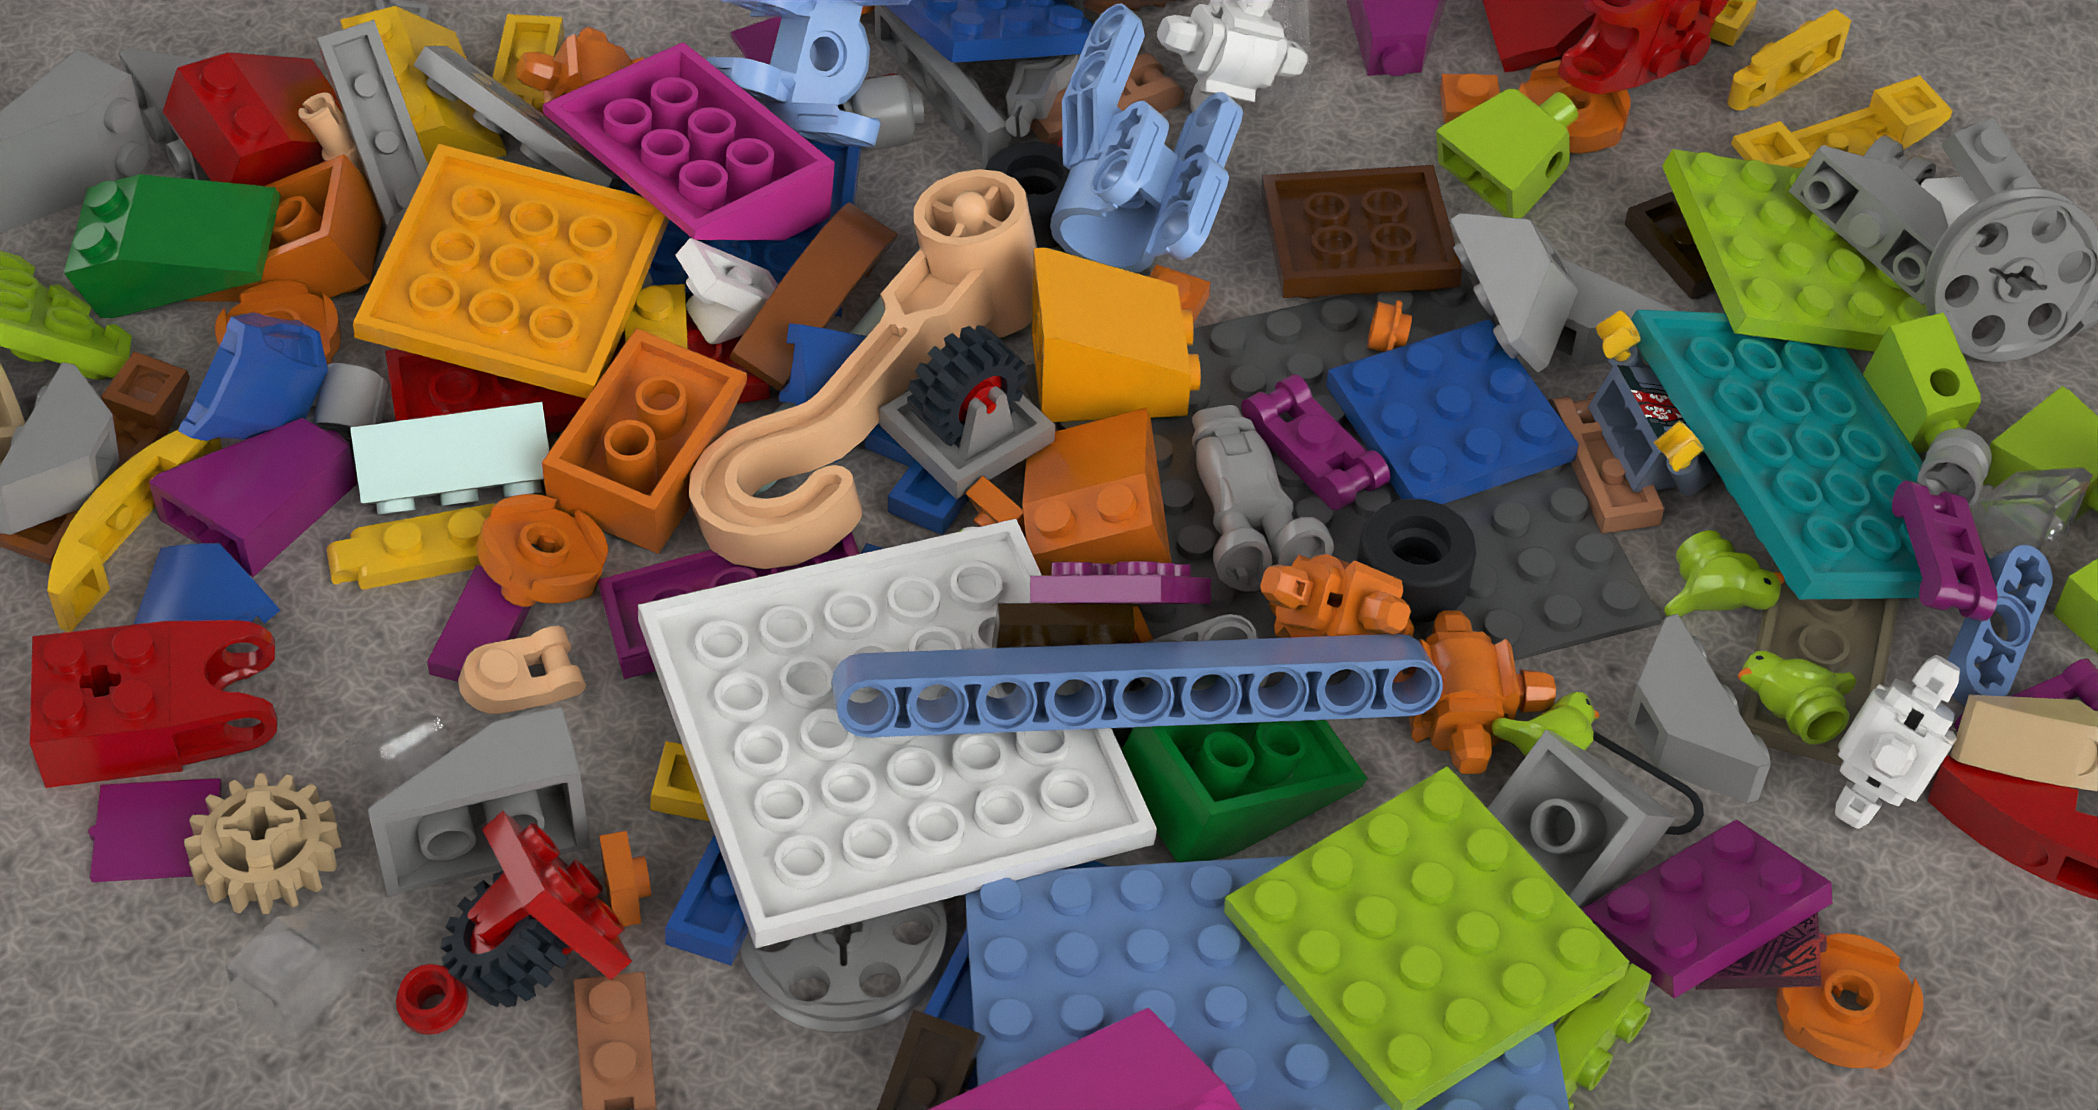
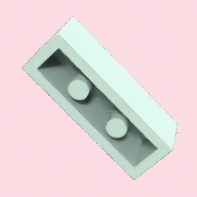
M542 402L350 427L361 504H376L377 515L416 510L414 498L440 495L441 506L478 502L479 489L503 486L504 498L515 495L542 493L541 481H544L542 461L549 453Z

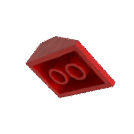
M227 52L177 67L162 112L211 181L266 186L325 162L322 158L323 147L307 124L298 115L299 109L305 108L303 103L316 94L329 93L334 98L335 104L341 113L342 110L333 87L313 59Z

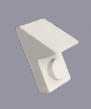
M690 238L675 254L689 276L686 284L694 294L687 301L686 310L705 340L710 344H719L743 335L778 286L768 270L693 238Z

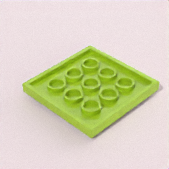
M1672 149L1664 161L1662 168L1734 333L1875 352L1890 325L1929 316L1925 303L1921 305L1789 192L1805 167L1793 168L1767 164L1759 160L1748 161L1716 156L1708 152L1696 153Z
M1448 766L1225 897L1224 913L1392 1110H1416L1526 1038L1539 1032L1624 978L1629 964L1628 959Z

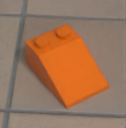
M342 154L266 185L267 187H275L281 197L262 280L187 299L186 301L240 302L238 294L247 288L277 280H291L307 284L309 293L317 295L321 299H323V293L331 298L344 292H354L363 285L370 283L382 218L367 179L348 157Z
M636 328L542 461L546 496L557 499L554 509L566 512L574 517L577 508L592 518L601 530L659 554L690 508V473L703 451L723 435L747 382V373Z
M1147 408L1055 431V441L1026 458L1022 500L1026 542L1042 576H1052V562H1092L1117 565V562L1172 563L1151 417Z

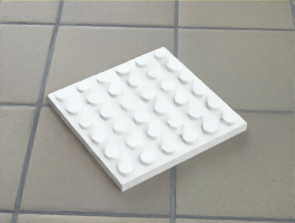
M1016 519L638 605V622L755 948L981 890L984 884L1006 877L1016 881L1154 845L1157 828L1111 728L867 738L855 736L848 732L839 722L831 681L833 672L838 664L851 655L878 652L992 648L998 603H1030V576H1042ZM1078 679L1068 680L1061 684L1055 693L1059 695L1074 694L1082 688L1085 681ZM1012 682L998 683L990 689L987 695L995 698L1005 697L1011 694L1018 685ZM939 684L931 685L922 690L918 697L923 700H936L944 696L950 688ZM864 687L852 693L849 699L858 703H866L875 699L881 691L872 687Z

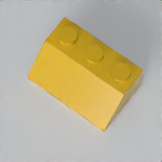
M397 6L340 19L341 30L371 20L375 21L427 164H429L438 144L492 158L506 155V149L499 133L491 131L475 120L473 117L475 109L460 98L457 101H452L436 93L426 83L429 76L413 66L425 46H448L467 60L456 32Z

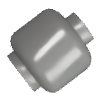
M897 73L865 77L860 89L846 103L838 105L841 111L879 119L881 125L876 145L872 148L861 147L864 151L907 145L914 137L915 124L924 123V107L920 91L918 89L909 91L905 79Z

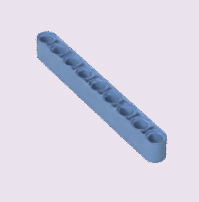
M1403 634L860 653L851 655L841 661L834 670L831 681L839 722L848 732L855 736L867 738L1414 716L1423 714L1431 709L1440 699L1443 689L1442 676L1420 642L1410 635ZM1417 667L1416 672L1411 678L1399 683L1393 682L1398 672L1404 668ZM1343 669L1351 670L1347 679L1340 684L1326 685L1327 680L1335 672ZM1278 671L1286 672L1283 679L1275 686L1259 687V684L1267 675ZM1209 674L1219 675L1215 684L1208 689H1192L1196 680L1202 676ZM1135 678H1152L1148 687L1142 691L1135 693L1124 691L1127 684ZM1078 679L1085 681L1082 688L1074 694L1059 695L1055 693L1059 686L1068 680ZM1012 682L1018 685L1011 694L1005 697L995 698L987 695L990 689L998 683ZM939 684L950 688L944 696L936 700H923L918 697L922 690L931 685ZM872 687L881 691L870 702L858 703L849 699L852 693L860 688Z

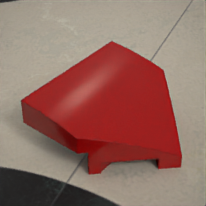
M1482 0L1504 72L1518 71L1559 57L1561 60L1566 51L1575 46L1587 28L1591 27L1596 15L1585 10L1583 6L1584 0Z

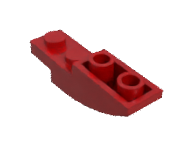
M1949 755L1945 757L1937 769L1928 793L1927 801L1972 839L2013 865L2057 886L2098 900V816L2076 811L2079 790L1986 770L1958 762Z

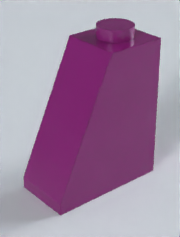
M1346 0L1367 76H1402L1407 73L1422 72L1447 0Z
M304 418L159 473L149 481L161 522L197 544L220 543L252 578L358 483L352 459L353 451L349 443L339 433L333 430L325 431Z

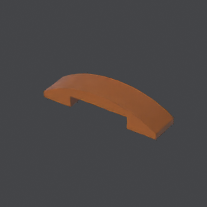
M848 202L829 220L790 268L743 334L729 359L778 391H782L791 377L795 348L794 344L786 343L789 323L826 328L864 276L868 277L894 243L898 234Z
M134 351L101 395L102 401L113 415L120 460L115 470L141 450L167 435L190 379L187 370ZM79 510L11 535L0 533V547L52 565L59 543Z

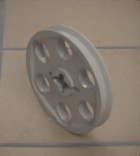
M2021 187L1991 195L1961 214L1948 227L1936 244L1930 256L1924 277V300L1929 316L1944 312L1961 351L1975 359L2006 362L2039 353L2058 342L2079 323L2098 293V229L2091 218L2070 199L2052 190L2037 187ZM2056 210L2057 219L2053 227L2044 234L2032 235V226L2037 217L2046 211ZM1994 222L2000 223V232L1991 244L1980 248L1975 247V237L1983 226ZM2082 251L2083 259L2080 266L2068 275L2059 276L2058 268L2063 258L2072 252ZM1994 268L2008 275L2010 272L2019 273L2023 270L2034 282L2028 281L2021 276L2018 279L2010 277L2005 281ZM1962 275L1970 276V285L1963 295L1956 299H1945V290L1953 279ZM2052 303L2053 310L2050 317L2039 326L2029 327L2028 318L2031 312L2042 304ZM1989 315H1997L1996 326L1990 334L1980 339H1972V330L1980 319Z
M942 900L847 924L846 926H849L851 936L850 943L846 944L847 965L845 966L840 964L839 944H836L834 937L835 928L793 938L786 948L776 952H767L755 948L751 934L748 931L739 949L747 977L755 992L772 1010L785 1019L803 1027L827 1032H854L884 1025L901 1017L920 1003L930 992L942 971L947 951V920ZM913 921L926 925L932 933L928 939L921 943L905 944L897 940L893 932L901 924ZM875 974H887L899 982L898 989L886 997L867 995L860 986L865 979ZM804 978L820 979L829 987L828 992L822 998L808 1002L798 1000L791 994L790 990L796 982Z

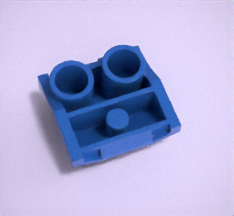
M254 312L232 316L226 326L227 331L187 417L183 419L178 431L190 438L204 441L219 437L243 440L300 418L306 419L328 372L320 332L299 320L279 319Z

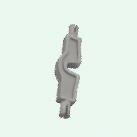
M1064 0L1071 7H1075L1083 12L1084 5L1082 0ZM1078 54L1027 58V61H1021L1016 64L1013 82L1006 95L1008 119L1005 126L1009 134L1017 137L1020 130L1021 137H1024L1028 134L1033 119L1047 118L1058 92L1068 87L1079 60Z

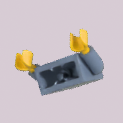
M1619 310L1595 327L1597 334L1603 340L1602 349L1608 358L1612 370L1588 405V409L1595 422H1598L1603 430L1601 433L1614 457L1619 459L1626 471L1625 477L1633 492H1641L1642 488L1654 485L1656 490L1677 487L1678 491L1683 495L1693 496L1712 482L1719 474L1703 451L1704 447L1699 439L1690 430L1678 409L1669 400L1666 390L1652 368L1644 364L1635 346L1641 340L1639 332L1629 316L1624 311Z

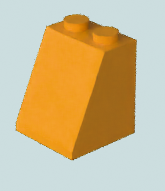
M1034 248L1031 339L1039 410L1052 422L1101 420L1144 408L1148 409L1151 418L1188 416L1190 391L1200 390L1201 373L1198 354H1188L1187 346L1193 345V316L1191 309L1181 310L1178 285L1053 249Z

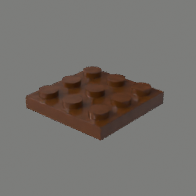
M1434 165L1262 175L1261 195L1283 298L1301 297L1312 299L1327 295H1373L1379 292L1434 291L1440 288L1461 287L1462 267L1454 250L1455 241Z

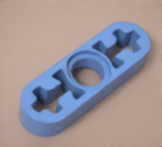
M2016 546L1995 555L1988 562L1998 594L1995 611L2005 620L2008 636L2006 641L2000 639L1992 629L1990 618L1987 621L1980 622L1965 617L1947 659L1960 668L1959 683L1952 696L1964 706H1966L1969 695L2006 696L2011 689L2053 583L2052 570L2048 560L2033 546ZM2019 583H2020L2023 587L2020 588V589H2017V588H2018V585H2019ZM1980 663L1979 668H1976L1974 664Z

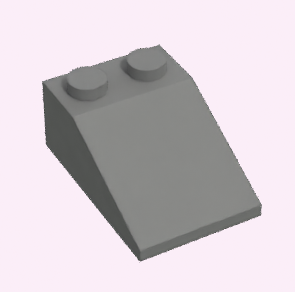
M77 49L0 111V233L83 203L87 188L93 187L103 181H115L134 176L144 170L147 162L152 157L130 74Z
M562 706L543 711H526L512 718L492 722L367 808L387 896L502 869L482 830L502 811L506 812L523 828H526L531 823L538 825L556 844L560 855L591 848L580 769Z

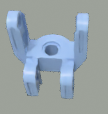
M722 0L723 2H730L750 10V17H782L770 65L740 57H707L706 60L763 106H767L773 114L804 138L832 146L875 147L881 125L879 119L841 111L838 105L846 103L860 89L868 72L870 47L865 28L859 21L863 6L908 5L911 0Z
M1120 3L1108 8L1094 23L1062 99L1063 165L1070 172L1053 212L1050 228L1053 239L1071 255L1130 272H1141L1152 266L1154 258L1160 255L1169 254L1176 261L1185 260L1196 253L1206 241L1228 184L1229 176L1224 166L1241 124L1243 110L1241 106L1224 92H1217L1209 96L1194 112L1187 115L1173 152L1164 144L1169 130L1168 120L1145 101H1137L1124 111L1117 107L1145 37L1142 20L1128 7Z

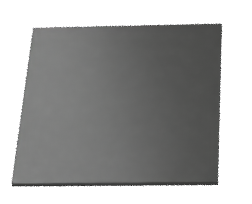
M1462 269L1461 287L1440 288L1434 291L1379 292L1373 295L1346 294L1193 328V345L1187 346L1188 354H1198L1200 390L1190 391L1188 416L1151 418L1172 563L1190 564L1191 577L1211 578V604H1133V607H1139L1153 639L1218 616L1229 614L1239 615L1249 620L1256 629L1259 639L1281 638L1275 635L1274 624L1276 616L1270 609V601L1266 599L1261 589L1258 591H1241L1231 588L1221 581L1217 575L1213 562V551L1222 535L1213 524V504L1202 484L1196 467V453L1192 447V437L1195 433L1192 423L1193 415L1202 409L1234 405L1239 409L1243 417L1241 411L1243 400L1258 392H1264L1267 395L1275 391L1277 382L1292 374H1297L1307 383L1312 397L1368 452V448L1326 387L1328 370L1383 353L1366 348L1377 302L1395 305L1396 300H1400L1403 304L1402 313L1412 315L1406 345L1490 319L1496 327L1492 317L1478 300L1473 290L1474 285L1465 269ZM1030 364L1026 365L1027 369L1024 371L1028 375L1027 384L1024 386L1031 403L1039 409L1035 366ZM1287 412L1279 415L1286 423L1293 420ZM1097 420L1053 423L1055 424V431ZM1268 446L1281 487L1293 501L1294 509L1292 516L1294 520L1299 517H1314L1320 520L1329 530L1333 539L1334 551L1332 556L1350 564L1354 560L1357 561L1360 537L1368 518L1382 506L1401 500L1391 483L1388 482L1372 492L1363 489L1356 493L1354 502L1337 511L1332 510ZM1571 462L1442 504L1464 518L1474 533L1477 552L1470 587L1464 602L1456 610H1460L1470 620L1473 632H1484L1491 637L1492 644L1495 645L1507 639L1512 646L1514 661L1661 624L1662 618L1614 533L1601 534ZM1257 531L1264 536L1266 543L1269 547L1265 532ZM1401 557L1403 561L1416 565L1432 564L1418 557ZM1434 621L1412 622L1415 628L1413 638L1416 640L1422 639L1426 641V638L1432 635ZM1408 668L1402 670L1403 674H1407ZM1343 669L1335 672L1327 680L1326 685L1340 684L1347 679L1351 670ZM1278 671L1269 674L1264 688L1278 684L1286 672Z

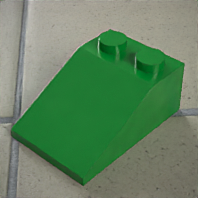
M137 174L115 181H103L87 188L64 274L100 318H116L261 281L281 195L275 187Z
M1326 720L1133 727L1121 750L1154 821L1157 833L1177 863L1211 861L1237 854L1362 788L1368 779Z

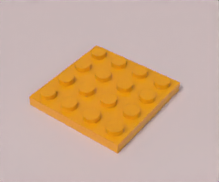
M438 144L353 321L354 338L587 399L610 365L670 219L639 195Z

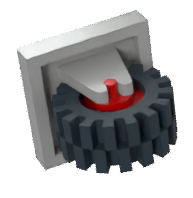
M977 325L975 330L970 326L961 328L959 338L954 333L944 338L945 347L940 350L934 346L927 353L932 357L928 364L919 363L915 372L920 376V379L910 380L909 391L879 408V425L955 499L965 495L982 476L990 480L1055 441V424L1035 407L1019 388L1027 384L1028 375L1024 373L1027 369L1025 362L990 329L988 330L984 326Z

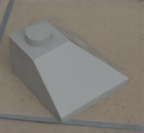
M1545 730L1487 808L1580 909L1595 902L1639 867L1676 819V817L1627 776L1550 730Z

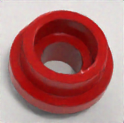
M436 964L418 966L411 970L400 984L396 996L397 1012L403 1023L414 1032L425 1035L444 1032L458 1023L467 1009L469 999L467 987L448 972L449 969L445 966ZM434 995L445 996L444 1000L436 1007L422 1009L423 1003L429 997Z

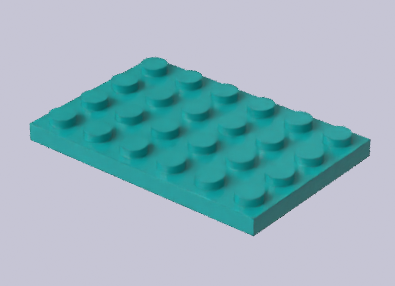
M1637 309L1631 320L1641 338L1640 342L1636 345L1641 351L1643 359L1650 365L1666 390L1669 400L1678 409L1690 430L1703 445V451L1725 483L1726 490L1734 497L1753 527L1756 537L1763 543L1783 574L1786 584L1795 593L1798 600L1919 598V590L1923 578L1905 520L1893 514L1892 500L1897 487L1903 481L1908 480L1917 483L1918 473L1923 461L1845 348L1736 334L1733 332L1726 313ZM1985 553L1987 562H1989V561H1990V558H1989L1988 555Z

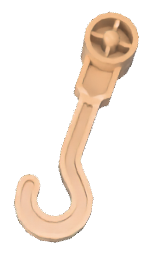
M977 169L957 172L936 181L926 189L914 206V226L920 249L881 292L885 312L876 327L821 390L807 402L756 418L730 429L703 451L690 473L689 499L700 531L713 552L733 564L759 569L798 565L828 552L859 523L862 517V507L851 472L843 466L825 465L843 458L869 435L879 423V408L904 394L909 387L910 380H915L919 376L915 372L919 363L928 364L932 357L927 353L934 346L940 350L945 347L944 338L954 333L959 338L961 328L970 326L975 330L977 325L984 326L988 330L990 329L997 337L1001 338L1022 330L1031 323L1033 254L1037 244L1026 192L1016 179L999 171ZM818 469L791 493L769 499L753 497L764 485Z

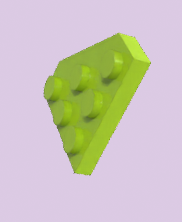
M0 250V346L10 349L11 353L15 356L31 362H43L47 359L61 364L62 362L75 364L81 374L90 379L115 378L129 359L132 335L116 324L106 325L105 329L89 317L90 305L60 284L50 285L49 289H47L33 277L35 266L18 255Z

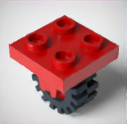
M504 811L500 812L482 828L503 870L493 874L492 886L484 880L474 887L477 896L472 901L464 897L457 905L464 912L460 918L450 917L445 927L453 935L442 938L441 949L447 954L441 957L443 965L449 969L448 972L490 1005L498 1007L499 1003H501L505 1007L516 1006L518 996L525 1002L535 997L534 985L537 983L546 988L554 980L549 974L550 970L554 965L563 969L569 959L566 955L573 950L610 980L615 978L632 962L619 938L625 927L610 907L597 898V895L603 891V888L597 878L583 863L575 859L567 865L558 857L560 851L556 844L538 825L531 823L526 828H523Z

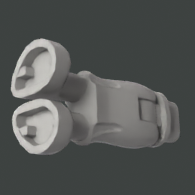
M1234 405L1207 408L1196 412L1192 417L1195 429L1192 437V447L1196 453V467L1202 484L1213 504V524L1222 535L1213 551V562L1219 579L1231 588L1241 591H1258L1261 589L1260 585L1264 571L1269 566H1272V562L1273 566H1291L1299 554L1310 559L1324 554L1332 556L1334 551L1333 539L1329 530L1320 520L1314 517H1299L1294 520L1292 516L1294 509L1293 501L1283 491L1271 452L1262 437L1256 432L1252 421L1242 417L1239 409ZM1257 531L1265 532L1269 547L1266 543L1264 536Z

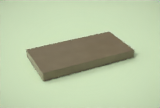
M1773 562L1771 572H1781L1776 563ZM1784 581L1781 585L1780 596L1776 604L1762 612L1754 653L1756 651H1767L1783 659L1808 660L1831 670L1833 673L1851 672L1857 679L1855 687L1848 694L1844 695L1845 707L1849 711L1850 719L1845 729L1835 738L1822 744H1807L1800 736L1792 733L1787 726L1786 719L1779 718L1769 711L1762 703L1759 694L1746 685L1740 715L1752 734L1758 735L1764 741L1766 747L1841 766L1843 759L1838 756L1840 752L1838 744L1873 689H1876L1878 684L1884 686L1900 598L1798 600L1795 593Z

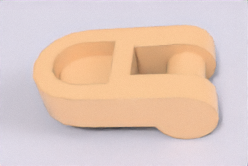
M549 626L536 631L528 637L489 643L475 648L467 656L458 679L459 690L465 701L476 710L488 714H502L533 708L580 695L586 689V683L580 668L577 665H571L568 657L571 644L562 626ZM543 664L546 675L531 677L528 666Z

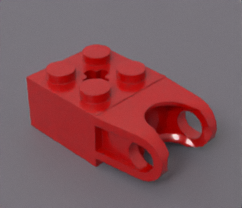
M1584 0L1583 6L1585 10L1596 14L1594 21L1585 36L1562 56L1557 73L1564 81L1577 89L1593 94H1607L1636 88L1656 79L1664 78L1690 65L1694 66L1708 52L1711 45L1710 31L1716 17L1724 10L1729 0ZM1582 69L1594 74L1595 76L1582 73L1579 70Z
M168 620L32 636L29 744L45 788L183 772L184 765L249 751L263 746L277 732L278 719L273 704L264 698L223 690L234 682L252 677L272 664L275 660V639L271 632L263 626L249 621ZM236 643H250L259 647V649L252 652L230 653L225 650L228 646ZM243 718H255L261 721L255 726L245 728L235 727L227 723Z

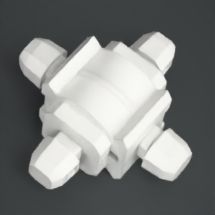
M1210 0L1208 5L1199 4L1195 6L1190 17L1172 15L1162 19L1157 31L1158 40L1167 50L1179 53L1186 69L1194 73L1198 80L1190 98V109L1192 112L1205 99L1217 92H1224L1232 99L1255 102V90L1258 87L1265 89L1271 86L1275 76L1293 77L1302 74L1308 55L1298 43L1286 39L1283 27L1279 22L1274 21L1268 13L1274 0Z
M1935 655L1926 660L1913 677L1912 682L1916 684V687L1895 678L1890 688L1878 684L1877 688L1873 689L1838 744L1840 750L1838 756L1843 759L1839 771L1854 782H1846L1836 802L1835 815L1839 819L1859 829L1868 824L1881 808L1883 802L1878 799L1879 797L1898 807L1904 798L1914 802L1917 801L1957 740L1954 734L1956 729L1951 726L1955 713L1940 703V701L1949 702L1959 683L1960 668L1941 656Z

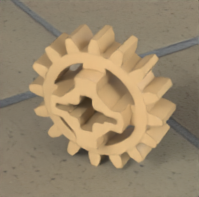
M259 773L254 781V787L244 789L242 784L237 780L229 782L230 797L223 800L218 796L210 794L205 798L209 816H191L189 821L194 836L185 839V848L194 881L197 886L205 885L209 900L214 904L229 895L233 912L241 913L247 907L249 901H258L262 915L270 914L273 900L283 898L293 908L299 905L296 891L300 888L305 887L314 892L322 889L318 870L325 872L336 870L337 862L334 850L341 847V838L332 804L330 801L320 802L317 787L313 784L297 792L292 775L286 774L277 786H269L265 773Z

